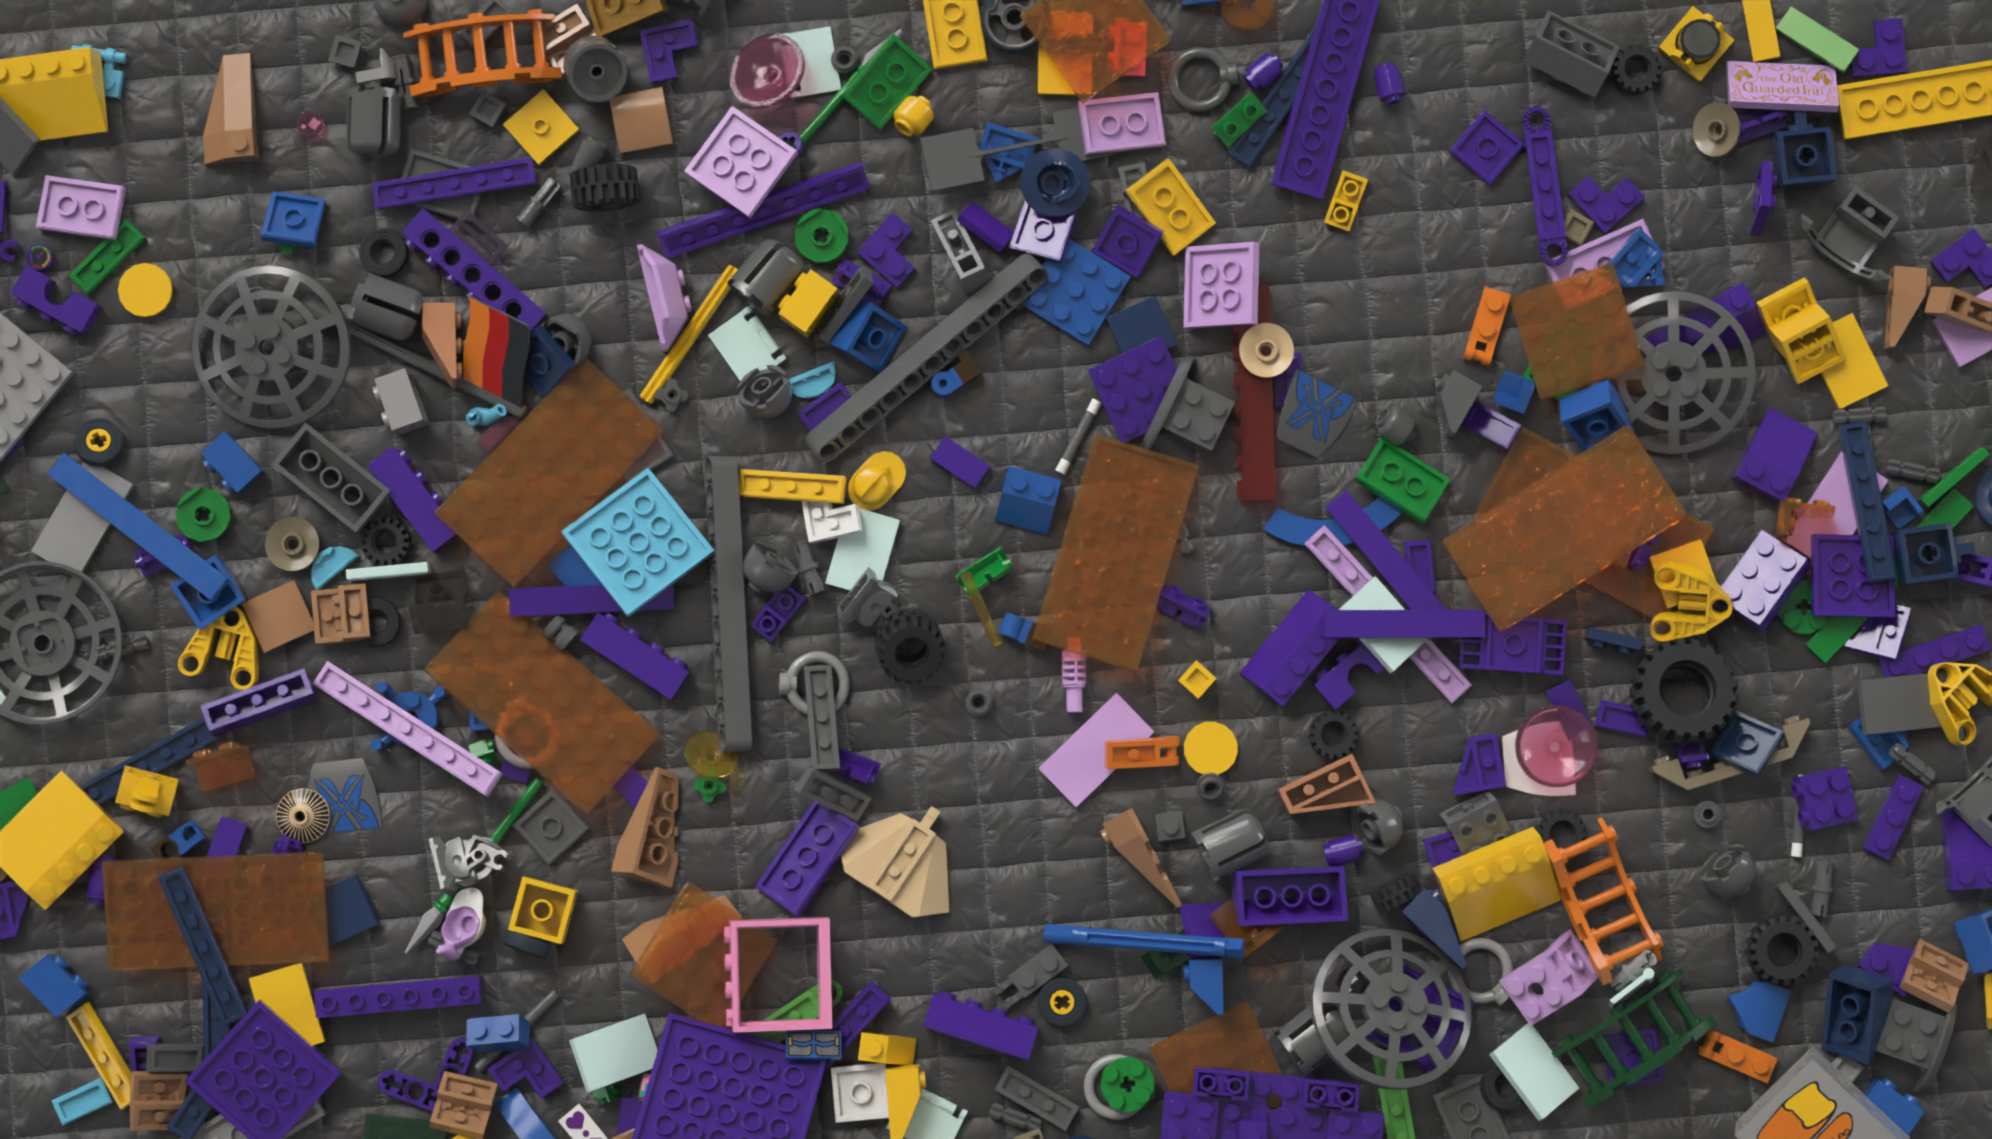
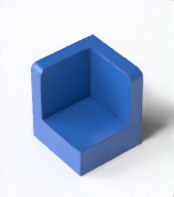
M1504 371L1493 402L1524 414L1534 391L1535 381L1509 371Z
M1905 486L1898 488L1882 500L1884 513L1897 529L1903 527L1914 517L1924 512Z

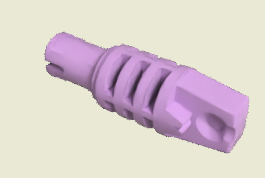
M1068 637L1067 651H1062V685L1066 688V711L1069 713L1083 712L1082 688H1085L1086 651H1081L1080 637Z

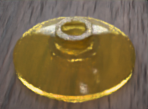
M716 731L697 732L688 739L685 745L684 756L686 762L700 776L710 779L723 778L729 775L737 765L738 752H721L718 732Z

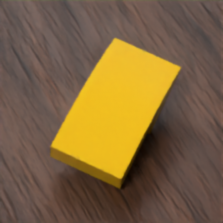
M1342 170L1324 223L1350 231L1368 181L1367 178Z

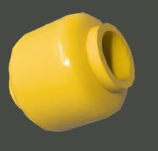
M923 96L906 97L894 112V125L906 136L920 135L934 118L933 111L930 108L932 106L931 103Z

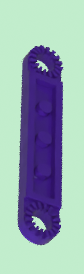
M1534 106L1524 113L1522 125L1538 246L1542 262L1548 266L1556 267L1565 261L1568 250L1549 113L1541 106ZM1534 113L1540 114L1544 119V123L1542 126L1534 127L1529 124V116ZM1552 245L1559 247L1561 257L1556 260L1549 259L1546 249Z

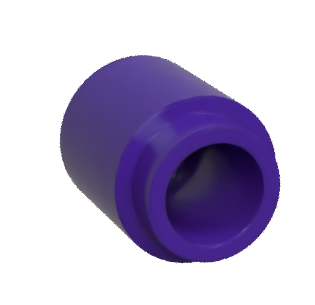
M1265 53L1246 69L1247 72L1242 76L1250 88L1257 92L1259 89H1265L1282 75L1281 68L1284 65L1274 53L1271 56Z
M1386 63L1374 68L1375 74L1373 77L1379 100L1385 101L1386 105L1401 102V97L1406 92L1400 69L1396 68L1395 63Z
M1353 834L1328 841L1329 844L1322 845L1328 866L1335 865V867L1360 861V855L1364 854L1361 839H1355Z

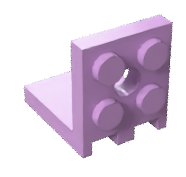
M1571 929L1561 934L1544 952L1502 977L1499 982L1529 1025L1532 1026L1582 995L1598 976L1587 957V952ZM1532 983H1538L1542 986L1544 991L1542 995L1533 992L1531 988Z

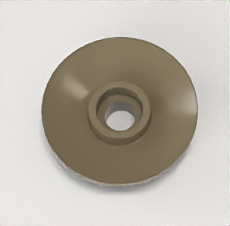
M1715 102L1704 106L1696 115L1693 123V139L1698 149L1705 155L1720 157L1726 155L1735 147L1740 136V121L1736 112L1724 103Z
M286 517L277 521L271 526L265 538V550L268 558L275 566L286 571H298L308 567L315 560L319 552L320 541L318 533L308 521L302 518ZM292 540H297L299 543L298 548L295 550L289 547V543Z

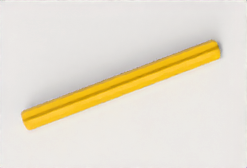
M729 265L640 394L644 401L649 404L655 401L656 391L666 385L667 380L670 379L731 288L727 282L738 270L737 268Z

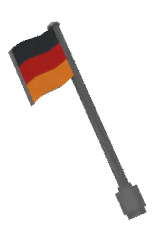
M307 294L302 301L316 320L331 314L328 306L317 295L311 296ZM469 296L470 320L463 350V376L461 379H456V387L494 406L502 404L505 406L506 412L518 417L517 420H522L527 414V407L523 406V376L530 347L529 325ZM347 321L351 335L447 382L437 363L373 331Z

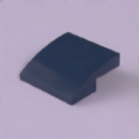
M358 874L304 898L326 948L380 924Z

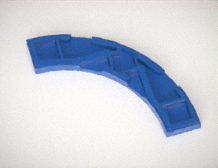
M1380 497L1363 509L1380 530L1384 529L1402 513V511ZM1277 507L1263 528V531L1278 539L1305 546L1304 543L1325 525L1343 546L1354 543L1335 519H1306L1288 513Z

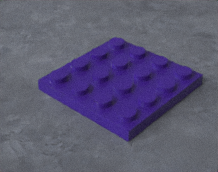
M260 999L184 1082L248 1139H282L342 1072Z

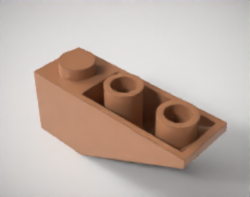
M423 303L422 339L450 387L456 389V379H461L462 377L461 363H456V354H461V337H456V329L461 327L460 312H455V303Z

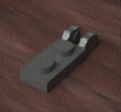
M1050 944L1008 976L1009 978L993 989L992 992L996 996L1004 992L1012 983L1016 986L1019 992L1014 996H1010L1002 1004L1007 1009L1022 997H1027L1068 965L1053 944Z

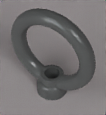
M1195 47L1182 52L1175 58L1168 72V87L1172 97L1179 105L1191 111H1208L1219 106L1228 96L1231 86L1239 85L1236 63L1228 64L1220 53L1206 47ZM1195 58L1209 59L1220 70L1221 85L1218 92L1213 97L1203 101L1188 98L1181 91L1178 82L1181 68L1185 63Z

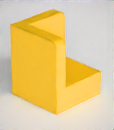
M1196 660L1178 681L1196 699H1199L1217 678Z

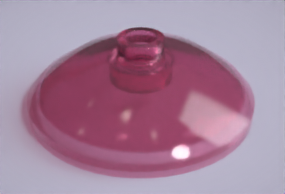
M779 33L762 35L750 41L738 53L731 67L730 86L734 95L744 105L757 109L773 107L786 100L797 89L804 75L805 57L801 47L789 36Z
M1546 706L1534 711L1522 722L1515 739V753L1521 769L1533 781L1548 787H1565L1578 782L1590 771L1597 756V737L1592 725L1581 713L1566 706ZM1553 741L1559 744V749L1556 752L1551 751L1549 748L1550 743Z

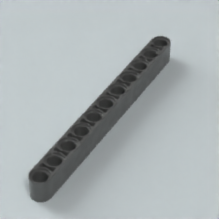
M1023 254L811 430L806 437V445L821 462L826 463L835 459L1041 287L1048 278L1047 270L1031 254Z
M707 456L705 460L708 543L714 549V554L709 557L718 741L721 752L750 751L752 730L738 463L735 456Z

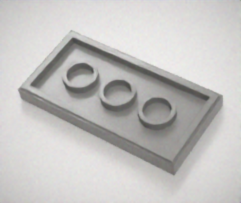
M85 462L82 463L84 468L123 498L127 499L134 484L104 467L90 466ZM66 490L31 552L47 561L65 564L84 572L110 528L111 523L70 491Z

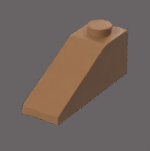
M1894 266L1889 269V276L1891 278L1888 282L1884 350H1890L1896 346L1924 299L1926 292H1929L1931 277L1927 276V268Z
M1931 287L1924 313L1944 321L1992 334L1991 302L1953 287Z

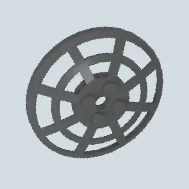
M273 265L252 267L237 272L225 279L211 292L203 303L193 330L192 351L194 365L206 393L228 415L256 427H290L318 415L339 393L347 377L351 362L352 345L350 330L339 303L329 290L315 278L289 267ZM260 274H276L290 277L283 293L271 290L251 293L247 277ZM236 282L240 298L235 300L225 310L219 320L206 315L217 296L228 286ZM300 282L307 285L320 296L331 312L330 315L316 320L311 311L302 302L293 297ZM265 298L279 300L273 315L259 316L254 300ZM289 305L300 312L308 324L295 329L290 322L284 319ZM241 306H244L249 320L243 324L240 330L227 325V321L232 314ZM335 324L340 340V358L337 369L322 364L324 345L321 330ZM202 325L215 331L213 354L216 365L205 370L202 368L199 353V337ZM311 334L314 340L313 360L300 356V339ZM222 335L235 340L236 355L224 361L221 354ZM265 340H270L274 345V351L271 355H266L262 350V344ZM241 366L250 375L246 390L232 379L228 373L229 370ZM295 366L308 370L309 372L303 381L294 389H291L285 376ZM317 374L332 379L333 381L323 397L311 408L303 412L296 397L309 388ZM221 375L229 388L243 397L240 412L232 409L222 401L211 388L208 380ZM275 380L281 395H257L260 381ZM254 402L259 404L286 402L293 417L281 420H261L252 418L250 415Z
M1681 291L1654 293L1641 297L1625 306L1611 319L1600 335L1594 350L1591 366L1592 385L1600 383V380H1617L1620 396L1629 409L1627 414L1631 423L1638 418L1652 427L1668 430V446L1650 443L1636 436L1626 440L1643 449L1667 454L1688 453L1705 448L1730 432L1742 418L1750 403L1756 376L1755 358L1750 341L1742 326L1732 314L1718 303L1704 296ZM1668 300V317L1652 320L1637 330L1625 319L1632 312L1645 305ZM1679 300L1701 304L1715 311L1721 318L1709 329L1706 325L1696 320L1679 317ZM1668 325V341L1662 342L1654 347L1643 337V335L1655 328ZM1679 325L1693 328L1704 334V336L1694 346L1679 341ZM1729 325L1734 329L1743 345L1747 359V366L1731 367L1728 352L1718 337ZM1618 327L1629 339L1625 342L1619 354L1616 369H1600L1604 347L1611 333ZM1711 343L1715 345L1719 352L1723 367L1706 368L1701 354ZM1636 344L1646 354L1641 369H1625L1627 357L1632 347ZM1671 366H1677L1682 371V375L1677 381H1670L1666 378V370ZM1723 378L1720 392L1715 401L1711 403L1701 393L1706 379ZM1731 378H1747V386L1742 402L1736 413L1729 420L1719 408L1728 394ZM1625 380L1642 381L1647 393L1636 404L1628 394ZM1654 401L1668 406V422L1654 419L1646 415L1644 411ZM1694 401L1704 410L1702 414L1680 422V406ZM1710 417L1722 427L1715 434L1702 441L1679 446V430L1697 426Z
M32 561L17 564L0 572V584L8 578L17 575L22 591L8 598L0 606V626L11 632L10 648L0 650V662L14 659L16 664L22 669V672L14 683L0 667V682L10 690L3 703L0 704V715L28 724L63 722L80 715L92 707L112 684L119 669L123 651V634L120 618L107 593L95 580L82 571L65 564L50 561ZM52 570L71 575L72 578L66 591L49 586L33 587L28 572ZM82 582L90 586L101 598L111 617L96 622L89 608L76 597ZM36 595H53L62 599L54 613L40 610ZM25 599L29 614L22 617L18 622L4 616L13 605ZM72 604L82 612L88 625L73 629L72 625L65 619ZM114 628L115 653L108 673L95 666L98 660L96 656L99 654V650L95 651V648L100 647L99 632ZM45 635L50 640V646L47 650L40 651L36 646V641L40 636ZM91 635L92 649L89 661L76 655L75 652L77 639ZM69 664L82 670V673L72 683L62 688L59 672L64 670ZM33 675L47 676L51 691L35 692L25 688ZM90 675L103 682L98 691L86 702L75 709L67 711L65 695L79 688ZM20 696L33 700L53 699L56 715L30 716L15 712L12 708Z
M1375 929L1351 936L1340 943L1325 958L1313 982L1311 1015L1315 1031L1322 1046L1342 1070L1370 1086L1387 1090H1406L1431 1083L1448 1071L1458 1060L1465 1048L1470 1034L1472 1019L1467 987L1459 971L1445 954L1429 941L1417 935L1396 929ZM1390 936L1391 950L1376 951L1363 958L1350 948L1356 942L1370 937ZM1402 938L1422 945L1434 953L1441 961L1431 967L1419 957L1403 952ZM1341 954L1353 966L1345 975L1340 992H1323L1327 973L1336 958ZM1391 958L1392 972L1384 973L1380 976L1368 965L1370 962L1378 959ZM1403 960L1417 965L1426 973L1417 980L1403 974ZM1448 969L1461 991L1464 1011L1450 1008L1447 990L1439 977ZM1360 971L1370 984L1366 987L1363 994L1349 993L1352 980ZM1431 982L1435 983L1440 993L1442 1006L1428 1003L1423 989ZM1390 999H1395L1401 1004L1400 1012L1390 1009ZM1322 1003L1339 1004L1342 1022L1350 1036L1338 1046L1332 1039L1326 1026ZM1348 1004L1362 1006L1366 1022L1358 1029L1351 1019ZM1427 1014L1442 1017L1439 1029L1432 1039L1422 1027ZM1450 1019L1463 1022V1032L1459 1043L1451 1056L1445 1060L1437 1045L1446 1034ZM1374 1030L1378 1034L1389 1038L1388 1051L1374 1046L1365 1037ZM1412 1034L1416 1036L1423 1046L1411 1052L1399 1053L1400 1039ZM1358 1044L1369 1054L1387 1060L1385 1077L1362 1069L1345 1054ZM1429 1054L1437 1067L1433 1071L1419 1077L1396 1079L1398 1062L1413 1061Z

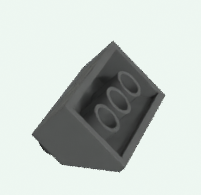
M306 422L271 464L359 535L362 534L364 528L378 514L391 491Z

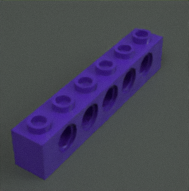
M424 208L403 230L402 233L407 237L404 242L415 252L421 249L428 256L425 260L436 270L440 266L446 270L448 274L445 277L456 287L462 284L469 290L466 293L468 297L472 296L508 314V309L512 305L521 306V314L516 319L528 324L530 333L549 317L547 313ZM431 235H437L440 239L439 244L435 248H428L426 246V241ZM453 252L459 253V262L453 266L448 265L446 261L448 255ZM472 270H478L481 274L480 279L476 283H469L467 281V275ZM493 287L500 288L501 290L500 297L495 301H491L487 297L488 291Z
M482 975L314 991L316 1018L484 1003Z

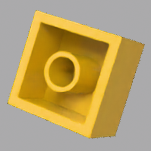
M811 269L807 274L803 272L794 284L796 286L794 293L791 296L787 294L778 306L780 308L779 315L781 320L806 338L811 335L818 322L839 296L838 289Z
M527 876L522 877L508 930L563 944L579 890Z

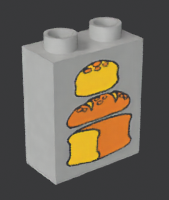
M1813 1046L1736 1121L1735 1136L1738 1139H1910L1899 1126Z

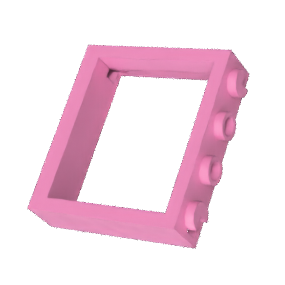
M830 918L729 920V927H724V943H729V954H725L724 958L725 971H730V982H725V996L731 1000V1009H726V1025L731 1026L733 1032L832 1029ZM816 926L818 1019L740 1021L738 929Z

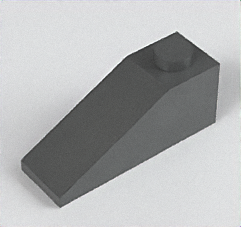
M953 209L930 221L968 297L978 292L990 282V279L964 226L957 221L959 216L956 210Z

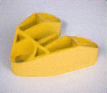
M1669 560L1662 562L1656 568L1655 583L1657 586L1664 590L1680 591L1678 609H1684L1662 612L1652 619L1650 625L1651 635L1657 641L1665 642L1703 634L1731 615L1733 610L1731 597L1708 572L1684 563ZM1664 570H1670L1674 573L1675 578L1670 582H1663L1660 580L1659 574ZM1717 600H1724L1727 602L1728 608L1724 612H1718L1712 608L1713 603ZM1659 622H1667L1671 629L1667 633L1659 634L1656 632L1655 626Z
M235 607L231 611H236L240 617L238 624L235 626H228L226 624L225 614L200 631L198 629L178 660V667L182 674L197 676L204 671L209 657L212 655L220 629L222 631L215 653L216 657L230 660L237 634L240 635L230 680L232 685L239 690L256 686L259 678L258 641L245 613L240 608ZM190 656L196 657L199 662L198 668L193 672L187 671L184 667L185 660ZM243 670L248 671L251 675V681L246 686L239 685L236 680L237 674Z
M1947 662L1934 664L1928 670L1930 704L1950 743L1956 746L1968 745L1975 738L1976 726L1967 710L1977 703L1976 700L1978 698L1975 695L1985 705L1992 707V673L1976 664ZM1940 667L1945 669L1948 675L1944 683L1940 682L1936 676V672ZM1961 726L1965 728L1967 733L1963 741L1959 739V729Z

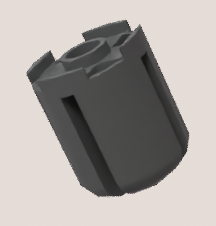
M374 86V89H365L364 92H358V87L347 89L346 145L349 151L358 156L364 157L367 155L373 158L387 157L398 151L401 137L402 92L396 93L394 88Z
M766 239L757 246L729 279L727 284L733 291L736 289L741 291L739 294L753 309L769 317L779 306L783 298L795 287L796 280L805 269L802 261L791 249L785 247L778 240Z
M364 272L368 277L364 284L358 283L350 305L355 307L353 320L347 318V321L397 340L408 339L418 327L416 320L371 304L369 301L372 300L410 315L421 317L422 304L424 303L421 293L418 290L379 277L370 272Z
M1247 808L1239 809L1192 832L1195 844L1206 865L1210 868L1209 872L1214 881L1264 858L1269 852V841L1256 815Z
M1322 1003L1326 1026L1332 1039L1338 1046L1350 1035L1342 1022L1337 1006L1335 1004ZM1311 1005L1274 1032L1279 1042L1284 1045L1291 1058L1306 1076L1331 1059L1315 1031L1311 1015Z

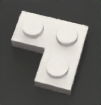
M802 502L808 541L811 544L863 532L859 506L856 504L832 509V503Z

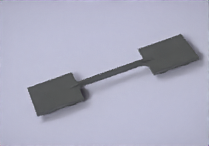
M1078 107L1052 112L1055 127L1053 137L984 151L980 150L976 144L973 128L920 138L931 191L984 181L981 159L985 155L1051 142L1057 144L1059 149L1074 153L1082 161L1116 155V153L1085 156Z

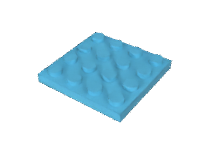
M649 468L638 474L561 531L562 536L627 618L714 554V549Z

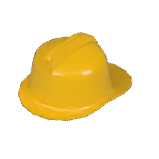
M886 451L875 453L869 457L849 481L848 493L851 501L858 505L860 509L868 511L879 509L886 504L905 481L906 469L903 461L894 453Z

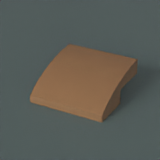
M578 4L557 15L555 20L542 25L546 57L553 67H561V81L566 79L563 63L564 56L570 45L580 38L590 35L596 36Z
M662 87L615 95L612 99H609L620 153L673 143Z
M294 580L241 604L263 654L314 632V622Z
M365 583L340 585L336 589L311 591L316 646L370 638Z
M1919 939L1899 988L1949 1013L1954 1007L1959 988L1965 980L1969 963Z
M132 1071L130 1084V1129L132 1131L169 1130L166 1128L185 1100L187 1083L184 1081L188 1078L187 1072Z
M444 1071L429 1128L475 1139H483L498 1083Z

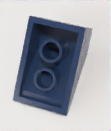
M1424 888L1402 911L1403 916L1427 940L1445 954L1462 973H1465L1467 965L1444 906L1445 900L1434 889L1429 892Z
M1848 964L1829 972L1821 1049L1867 1065L1871 1064L1891 1008L1894 979Z

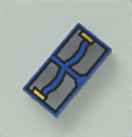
M786 1031V1060H841V1031Z

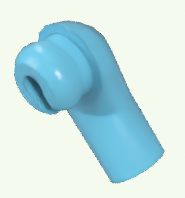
M497 404L491 409L475 407L466 415V421L471 426H489L506 415V408L502 404Z

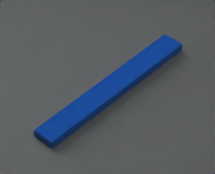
M63 452L48 472V475L211 601L216 599L230 580L68 454Z

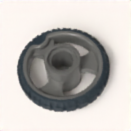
M986 0L981 11V27L986 39L996 49L1008 54H1022L1033 50L1045 39L1050 28V11L1045 0H1030L1029 4L1025 7L1018 3L1004 6L1002 0ZM1015 13L1021 14L1022 21L1019 24L1011 25L1009 23L1011 15ZM991 16L1001 17L1005 29L1009 32L1006 41L1000 40L992 31L990 24ZM1034 16L1041 17V23L1036 34L1030 40L1023 41L1021 34L1028 30L1030 18Z

